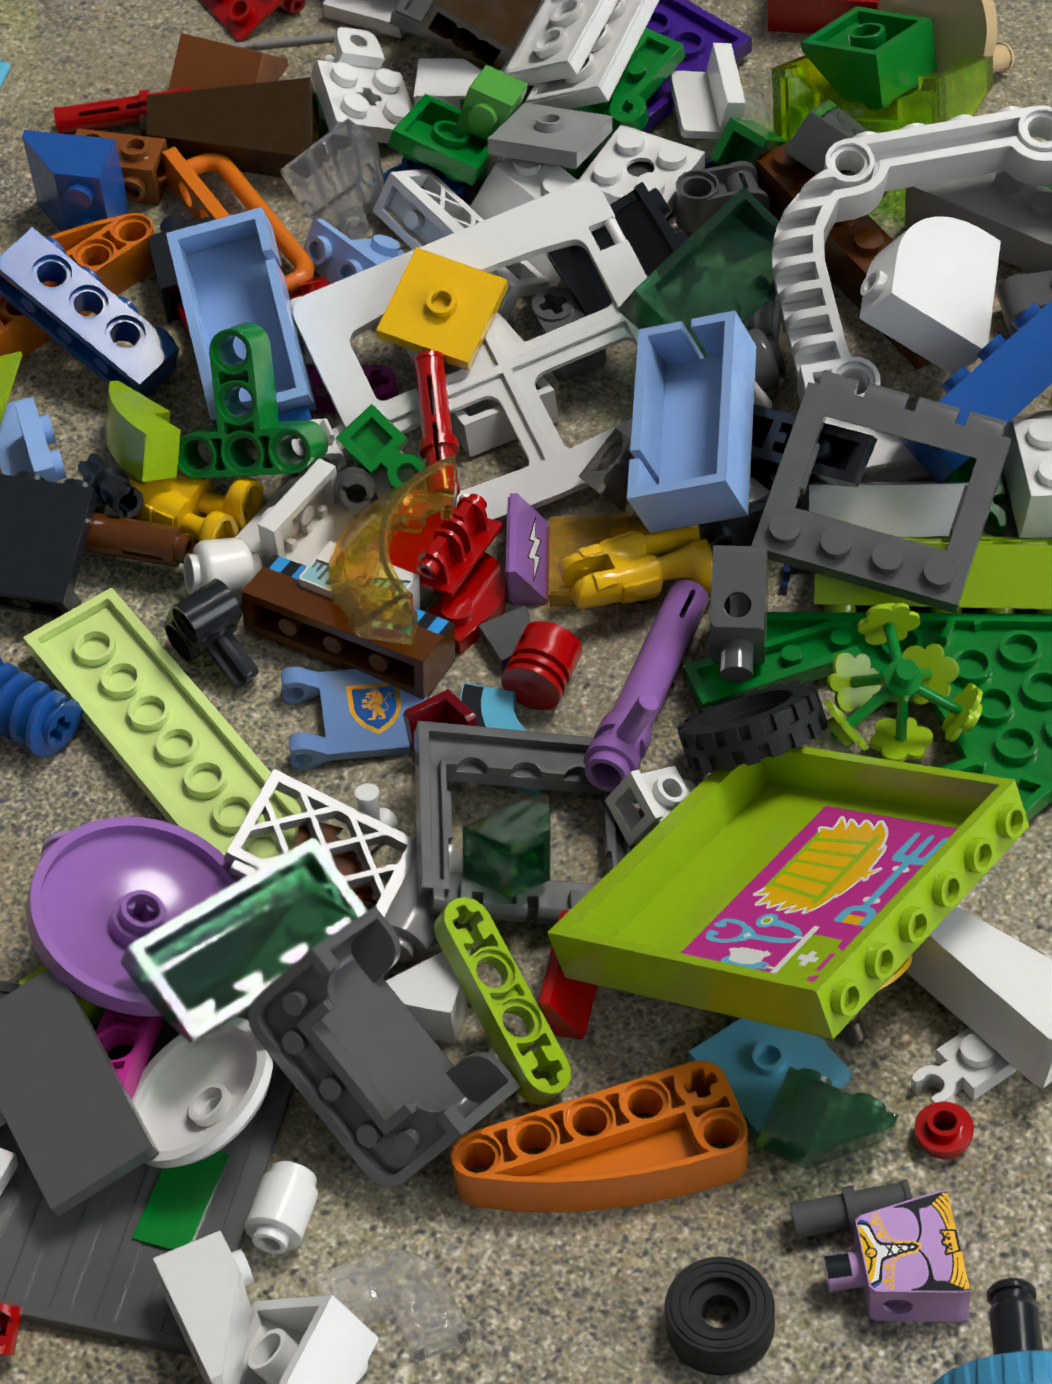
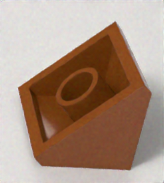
M181 33L168 90L190 86L192 91L278 81L289 66L288 59Z

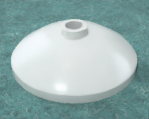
M228 1016L200 1023L173 1039L145 1067L132 1102L159 1151V1154L146 1161L145 1164L157 1168H173L203 1160L231 1142L254 1117L265 1098L270 1084L273 1058L257 1040L247 1019Z

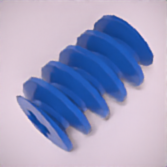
M0 657V735L13 739L15 744L28 748L36 756L42 758L53 756L71 741L82 720V708L79 702L72 699L67 701L64 693L57 690L51 691L48 684L41 681L35 682L32 675L26 672L19 673L15 665L10 663L4 664Z

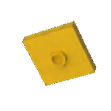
M416 247L376 329L377 338L418 353L429 350L439 351L444 354L446 363L469 371L508 290V280Z

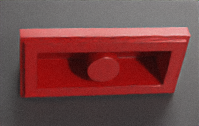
M563 909V913H560L559 920L564 915H566L570 910ZM552 946L538 1001L539 1008L554 1036L583 1039L586 1036L597 985L565 978Z

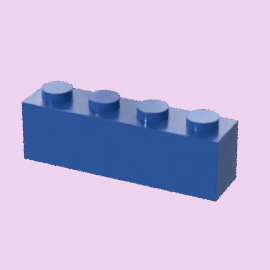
M1052 301L1043 309L1034 302L1012 322L1018 329L1016 333L1007 341L998 334L976 354L983 361L970 373L963 365L941 385V388L947 394L938 402L960 408L958 424L966 425L970 411L1004 420L1007 424L1052 384ZM898 437L901 443L937 482L945 480L969 458L966 455Z

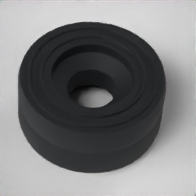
M730 1257L704 1258L685 1267L672 1281L665 1298L666 1333L672 1349L685 1364L699 1372L710 1375L736 1374L756 1364L767 1352L775 1332V1302L771 1288L765 1278L751 1265ZM715 1304L728 1305L738 1315L731 1325L724 1328L710 1326L702 1316L707 1308Z

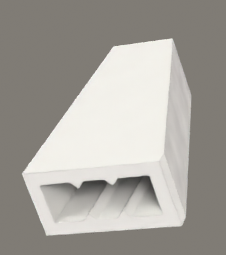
M956 906L912 953L911 965L905 972L1030 1082L1044 1089L1052 1081V959Z

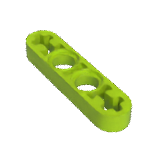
M467 897L456 898L448 903L435 921L434 933L500 1061L521 1085L516 1091L529 1103L537 1105L549 1104L567 1088L571 1080L569 1062L489 912L475 899ZM455 920L459 924L468 923L472 927V931L469 933L465 928L457 930L453 923ZM470 948H472L473 952L476 951L471 956L467 953ZM478 964H488L494 967L500 974L501 986L493 988L482 983L478 978L476 966ZM512 1013L521 1017L528 1028L527 1037L520 1038L510 1034L504 1027L503 1014ZM532 1045L536 1046L537 1050L534 1052V1054L532 1050H530L529 1052H527L526 1055H522V1053L528 1050ZM536 1069L538 1072L547 1071L551 1076V1080L549 1082L545 1078L537 1080L533 1075V1070Z

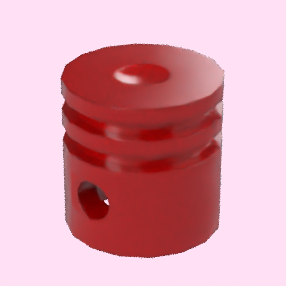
M534 621L527 624L501 676V686L504 690L514 691L516 702L525 707L536 710H550L556 707L582 655V645L574 634L556 623Z

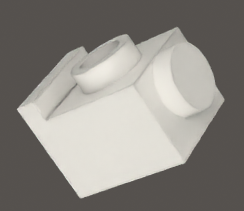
M676 766L642 774L639 770L628 773L605 799V802L630 847L637 845L696 786L692 781L682 779ZM634 803L640 804L645 814L642 819Z

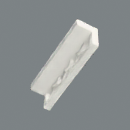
M430 169L390 172L372 210L412 250L484 221ZM527 260L490 272L508 280V290L498 309V312L506 321L519 297L536 295L537 292L547 288L550 283Z

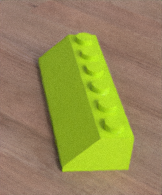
M952 536L900 538L947 551ZM981 536L957 613H962V607L983 608V614H1015V608L1036 609V614H1052V537ZM814 573V604H824V612L856 613V605L905 603L908 606L930 607V613H952Z

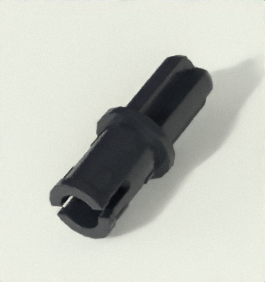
M90 454L87 461L79 462L78 471L83 475V480L94 487L104 504H108L118 517L122 518V514H124L125 518H131L140 512L144 501L142 493L129 483L127 474L120 467L110 465L98 454Z

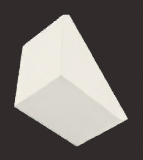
M472 948L467 951L470 956L473 955ZM443 952L386 980L433 1040L456 1044L469 1000Z

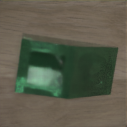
M538 793L462 826L463 878L509 898L550 881L551 828L549 796Z
M789 1067L777 1087L753 1146L808 1170L882 1143L895 1126L899 1115L885 1110L886 1105L871 1095L865 1093H854L852 1095L832 1086V1081L818 1071L808 1068H802L798 1071Z

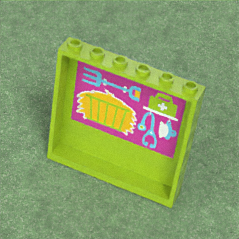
M804 746L787 749V753L775 758L770 756L761 759L760 763L750 766L742 764L736 769L722 771L721 768L714 773H710L564 915L547 934L565 978L834 1039L1029 828L1026 811L1023 807L1016 781L1002 777Z

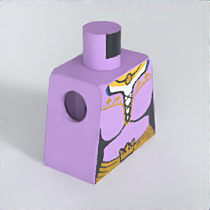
M947 1190L937 1191L858 1216L854 1220L855 1251L823 1256V1269L828 1292L862 1288L868 1316L874 1321L962 1322L969 1319L971 1290Z

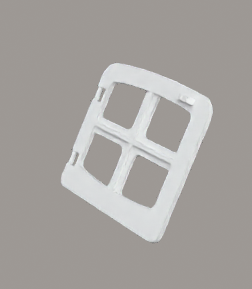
M591 181L575 182L419 247L420 249L490 273L540 254L573 245L581 246L588 252L612 299L611 305L605 309L525 342L512 339L498 312L496 313L470 370L462 368L446 375L450 414L483 400L489 399L498 402L502 406L529 460V466L479 485L460 490V494L454 498L436 501L457 507V503L462 497H469L470 494L475 493L483 497L487 503L485 509L487 518L502 522L507 520V501L510 493H518L530 506L536 509L629 468V460L635 459L630 452L632 418L577 446L568 448L563 444L535 387L537 380L542 375L622 341H631L637 347L639 329L671 323L629 241L626 240L603 191L597 184ZM606 226L615 245L600 251L591 232ZM414 250L308 293L299 298L294 305L293 316L296 327L344 428L371 404L403 434L421 427L417 388L389 400H378L351 347L355 336L380 323ZM432 389V399H433V407H434V414H435L434 395H433V389ZM383 469L373 476L375 493L391 525L414 494L430 498L422 493L410 469L400 471L397 476L407 486V493L404 496H400L392 491L388 484L387 473Z

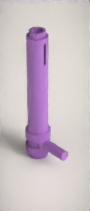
M680 579L669 588L611 713L605 715L594 734V739L584 755L585 775L588 781L600 790L612 792L629 772L639 769L640 761L647 752L651 743L650 730L709 603L707 591L695 581Z

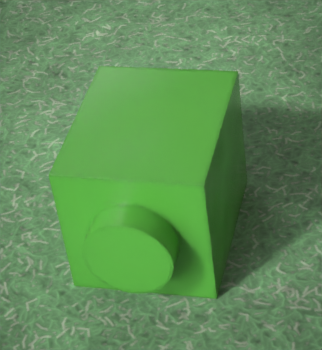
M486 65L468 88L456 127L488 141V138L521 107L529 83Z

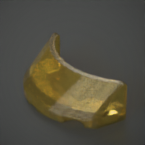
M449 456L428 466L369 504L350 520L338 536L329 562L330 591L334 605L340 606L348 617L349 628L359 638L412 645L418 626L417 611L413 610V594L406 589L393 569L389 557V548L395 530L421 533L426 525V518L436 512H441V519L452 518L457 504L455 457Z

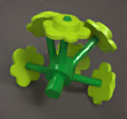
M905 603L878 604L868 609L866 618L860 620L857 627L858 631L864 634L865 641L868 644L880 645L887 642L892 662L884 673H879L876 669L870 668L871 662L866 654H857L855 656L850 653L837 654L832 662L834 673L830 674L827 678L828 689L835 693V704L830 699L825 702L833 716L826 723L832 730L831 736L833 739L840 740L846 747L855 742L862 750L866 751L869 749V746L855 726L889 699L897 703L896 720L891 718L879 720L875 725V734L870 738V746L874 750L881 751L883 759L900 762L908 759L919 760L924 757L925 748L932 744L933 733L926 727L917 726V721L908 717V701L912 700L914 703L921 705L932 702L947 710L948 716L943 722L942 731L945 732L946 740L953 742L962 731H971L978 722L982 712V704L980 702L983 692L975 684L969 683L963 690V693H958L953 700L947 698L951 692L949 683L954 681L959 674L958 663L951 657H944V649L939 644H930L926 649L921 646H910L904 651L902 656L899 641L907 637V631L914 630L920 625L919 614L910 611L909 606ZM856 708H859V709H857L853 714H851L848 718H847V717L845 716V714L843 713V712H851V711L855 710Z

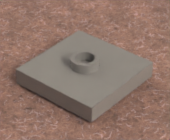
M524 103L488 138V154L576 169L612 132V116Z

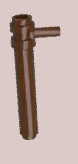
M95 512L84 551L177 568L180 563L184 564L185 555L192 554L194 537L192 534H186L184 528Z

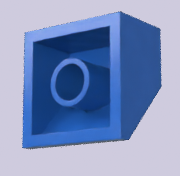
M24 130L22 139L38 206L60 232L128 213L129 204L115 139Z

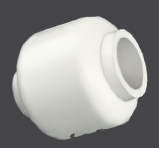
M241 538L202 540L194 546L192 554H187L184 558L183 571L186 590L191 595L217 578L226 584L238 603L242 604L241 591L262 568L261 558L258 554H252L248 544Z

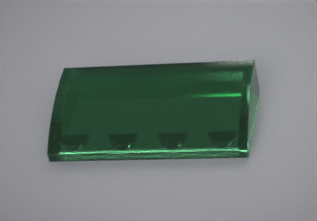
M742 187L636 287L617 310L638 329L682 321L704 358L709 357L691 328V319L735 310L744 325L776 293L772 275L771 255L773 239L779 221L753 195Z
M313 837L127 946L120 964L167 1022L185 1039L193 1043L248 1010L255 997L307 951L366 913L367 909Z

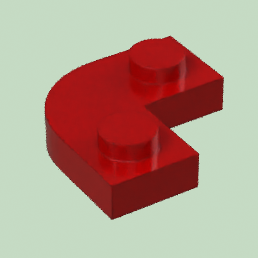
M484 552L452 597L444 595L427 611L429 614L455 623V652L460 655L480 638L478 625L503 615L506 610L507 579L502 566L494 557Z

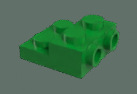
M427 94L416 103L392 130L387 145L401 152L408 160L423 162L442 171L451 180L466 182L470 185H473L477 180L483 182L490 174L494 165L499 163L500 157L488 154L487 140L456 127L461 112L460 109Z

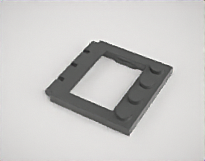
M824 370L819 385L808 382L752 546L767 547L768 560L956 614L1010 449L1011 438L1003 436L1006 421L970 411L966 425H961L957 423L960 408L919 397L915 411L906 409L910 394L871 383L868 384L864 397L857 396L859 380ZM826 417L977 459L969 484L964 486L950 529L949 536L952 537L947 551L795 508L800 493H805L820 449L818 440Z
M425 721L417 722L414 732L418 899L429 900L430 915H439L449 902L456 898L467 897L481 903L489 912L492 920L525 922L528 908H533L535 923L555 925L559 920L560 913H563V909L571 910L596 885L449 872V844L452 841L451 791H447V781L602 795L607 874L636 846L629 847L605 802V799L611 792L600 790L593 786L585 775L584 755L594 737Z

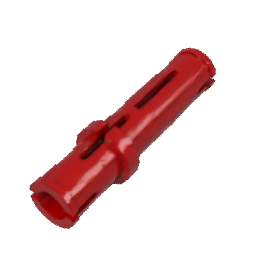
M185 86V88L150 93L149 89L139 90V95L98 100L63 107L56 106L54 107V118L57 132L59 134L76 133L77 128L95 130L140 123V115L147 114V95L191 91L190 86Z
M433 350L423 351L413 357L422 429V439L418 443L419 455L425 459L429 497L435 500H447L460 494L455 456L459 453V441L452 433L444 354ZM432 389H433V395H434L435 414H434L433 399H432Z

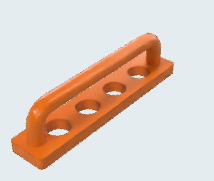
M176 147L162 152L168 186L195 220L204 217L216 220L230 216L198 176L205 172H217L248 211L260 207L263 208L272 224L277 247L295 268L294 272L284 276L289 295L300 291L299 283L313 278L314 265L310 256L229 158L218 153H204L185 160Z

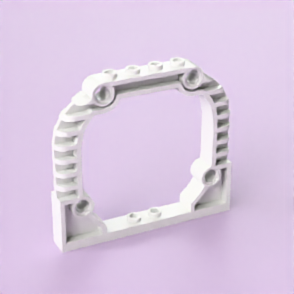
M1009 106L1000 109L996 113L974 117L964 114L953 117L946 122L928 125L912 123L902 127L900 130L882 133L866 131L852 138L835 142L828 149L825 156L824 170L812 177L785 209L775 232L771 255L773 281L798 377L797 392L800 404L808 382L819 385L824 370L859 380L858 388L864 391V393L857 396L864 397L869 383L879 386L881 384L880 373L877 367L865 358L852 357L844 337L825 262L824 244L833 225L836 222L853 220L869 214L880 204L886 191L1006 171L1015 180L1028 185H1052V107L1032 106L1020 108ZM1032 137H1041L1047 140V142H1039ZM850 170L855 172L856 175L847 176L839 171ZM1052 411L1037 412L1028 419H1052ZM826 417L825 423L873 435L877 438L860 483L902 482L931 476L901 443L898 436ZM1011 422L1005 425L1004 437L1008 436Z

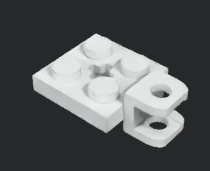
M339 27L334 37V44L337 50L336 56L327 55L324 61L317 60L311 72L330 135L388 143L392 130L413 108L401 72L381 68L385 58L377 38L371 32ZM351 41L359 42L363 47L357 46Z

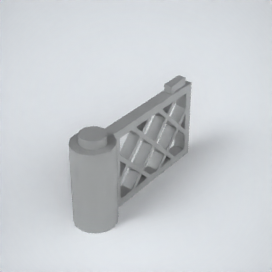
M273 768L226 851L224 861L232 864L229 873L260 887L264 880L349 922H352L367 911L350 903L345 889L370 883L377 899V909L394 928L399 937L401 951L397 962L408 963L410 961L422 960L427 955L436 937L434 924L439 915H430L429 900L418 899L417 839ZM277 790L297 800L302 813L277 819L270 803L274 792ZM263 814L266 822L258 823ZM336 819L347 825L351 838L326 844L318 822ZM307 825L315 847L290 852L282 831ZM271 834L279 855L261 859L243 850V847L249 838ZM384 843L403 852V855L397 864L376 868L368 847ZM449 844V872L469 873L470 863L467 857L460 850ZM357 850L365 871L340 877L331 855ZM320 858L329 880L311 884L301 879L295 864ZM390 878L384 888L381 880Z

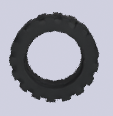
M794 681L784 686L781 683L770 685L760 691L754 689L744 692L743 696L737 698L732 696L719 701V705L705 707L699 711V714L687 717L684 720L685 723L678 725L677 731L689 768L697 773L702 770L703 773H714L721 768L722 771L733 770L742 764L750 766L760 763L761 759L770 756L775 758L787 753V749L799 748L808 743L807 739L817 738L822 734V730L827 729L828 725L816 685L808 681L802 684L801 681Z

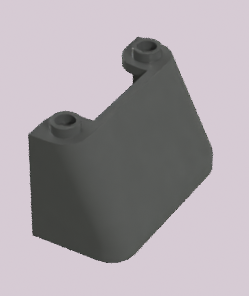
M375 906L312 947L256 996L249 1006L248 1021L257 1040L267 1050L269 1055L362 1171L376 1184L383 1187H397L406 1182L518 1090L521 1085L502 1062L495 1056L485 1052L468 1055L455 1066L451 1063L382 977L399 960L401 947L399 937L394 928Z

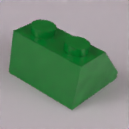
M856 6L801 42L802 52L843 100L864 104L868 109H883L890 106L897 97L908 90L918 87L921 81L937 71L932 18Z

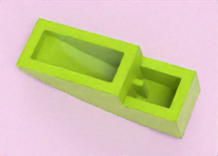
M118 380L109 381L105 440L107 448L115 461L141 482L177 478L181 430L170 424L171 411Z

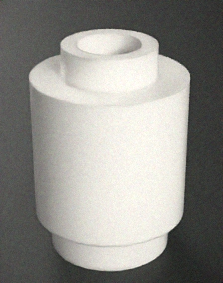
M281 1161L275 1163L271 1171L263 1175L244 1226L246 1233L252 1238L253 1244L260 1250L271 1254H282L285 1251L295 1250L301 1245L318 1198V1191L315 1187L317 1178L308 1168L294 1162Z

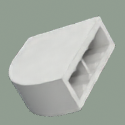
M936 216L920 220L885 247L871 262L860 290L863 298L859 318L951 375L963 365L967 368L979 359L976 354L989 342L1001 241L977 226L956 218Z

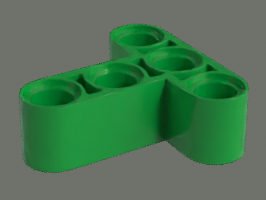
M245 322L221 330L214 335L209 345V358L217 425L200 428L180 438L178 469L186 476L192 478L293 474L311 467L319 458L323 459L328 451L329 441L326 432L320 425L308 420L279 421L271 345L268 334L264 329L255 323ZM235 337L241 339L245 344L247 351L244 360L238 357L234 351L233 341ZM240 388L247 390L251 395V410H248L241 404L239 399ZM293 436L300 438L304 443L306 449L304 458L294 452L291 444ZM246 438L253 441L258 450L257 460L252 459L246 453L244 447ZM199 441L205 443L209 448L211 454L210 462L205 461L200 456L198 451Z

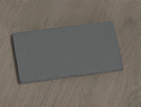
M47 969L0 999V1110L51 1211L59 1217L159 1154V1151L77 996L69 989L67 984L59 981Z

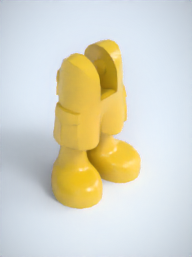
M178 467L177 478L141 482L129 473L131 477L129 483L142 493L144 499L140 512L132 518L184 528L185 533L192 534L198 542L210 539L235 538L262 509L264 498L263 485L249 477L237 479L230 486L227 494L222 495L213 492V482L209 478L188 477Z
M698 525L658 531L647 535L640 531L635 532L631 530L610 539L607 538L599 544L579 548L576 553L567 556L558 563L557 567L563 583L568 587H572L570 592L571 599L578 609L594 608L618 602L627 604L652 599L661 592L663 581L675 579L695 581L707 591L709 598H711L713 553L706 539L699 540ZM667 554L659 558L655 557V555Z

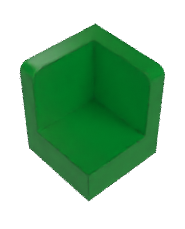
M730 117L710 156V160L718 165L746 161L755 166V157L789 141L753 120Z

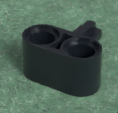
M215 578L171 607L164 624V630L175 651L185 661L190 663L199 656L208 653L230 684L236 689L250 683L259 673L258 667L233 636L241 619L242 612L237 599L225 583Z

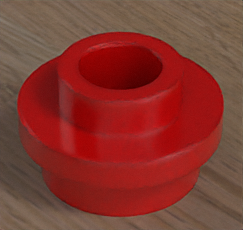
M943 1101L929 1104L919 1112L915 1120L916 1140L932 1157L938 1159L954 1158L965 1151L973 1140L974 1123L972 1117L963 1107L955 1103ZM948 1124L954 1128L949 1131H942L937 1129L935 1125Z

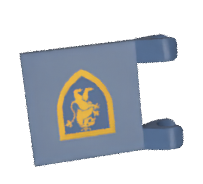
M287 667L282 670L281 691L282 699L286 704L303 703L320 695L325 737L311 733L298 732L289 737V759L292 769L296 771L312 769L327 761L411 754L403 713L406 709L424 701L423 699L357 669L315 672L302 667Z

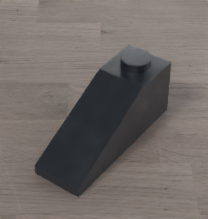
M754 404L751 470L776 477L797 415ZM824 423L818 440L820 449L808 483L858 487L877 438L873 435Z

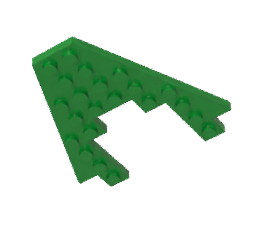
M768 612L765 663L753 665L751 679L744 682H730L720 676V664L712 662L711 656L683 665V676L699 710L708 706L719 705V701L732 696L734 698L743 696L744 692L754 689L760 691L774 684L781 683L784 686L794 681H801L802 684L806 681L813 682L826 678L834 673L832 662L834 657L840 653H850L853 656L866 654L871 662L870 668L876 669L879 673H884L892 661L887 642L880 645H870L865 641L864 634L858 631L857 624L860 620L866 618V613ZM918 613L921 621L920 625L914 630L907 631V637L899 641L902 656L904 651L910 646H921L926 649L930 644H939L944 649V657L953 658L959 666L958 677L949 683L951 692L947 698L953 700L958 693H963V690L969 683L975 684L983 692L980 702L982 704V712L978 722L971 731H962L955 741L950 742L960 760L938 768L1014 779L1026 811L1027 820H1031L1052 802V614ZM888 699V700H886L883 704H886V703H889V702H892V701ZM929 702V706L942 727L944 720L948 716V711Z

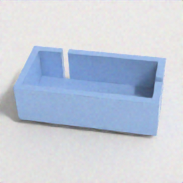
M260 207L166 233L212 423L217 425L209 345L213 336L219 331L245 322L259 325L268 334L271 345L278 413L303 406H308L309 411L316 410L315 398L293 316L285 277L280 269L282 264L272 224L263 208ZM235 337L233 341L234 351L238 357L244 360L247 351L245 344L241 339ZM240 388V402L245 408L251 410V395L247 390Z
M735 310L691 319V328L709 357L704 358L682 321L639 329L630 444V452L635 459L629 460L627 500L650 533L748 516L756 345Z

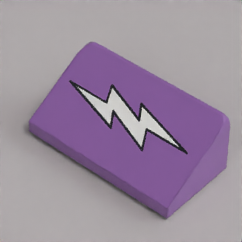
M510 493L507 501L506 578L509 602L512 605L546 604L549 602L550 527L546 520L518 493Z

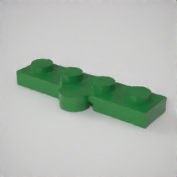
M648 28L644 29L609 101L573 109L612 116V132L576 169L562 167L564 170L578 180L620 125L641 130L646 126L649 119L646 101L686 57L683 44Z

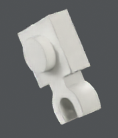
M967 1028L936 1049V1063L938 1065L924 1066L913 1074L911 1091L916 1095L927 1087L939 1088L941 1092L931 1098V1104L943 1101L954 1103L955 1094L961 1090L974 1101L1018 1070L974 1031Z

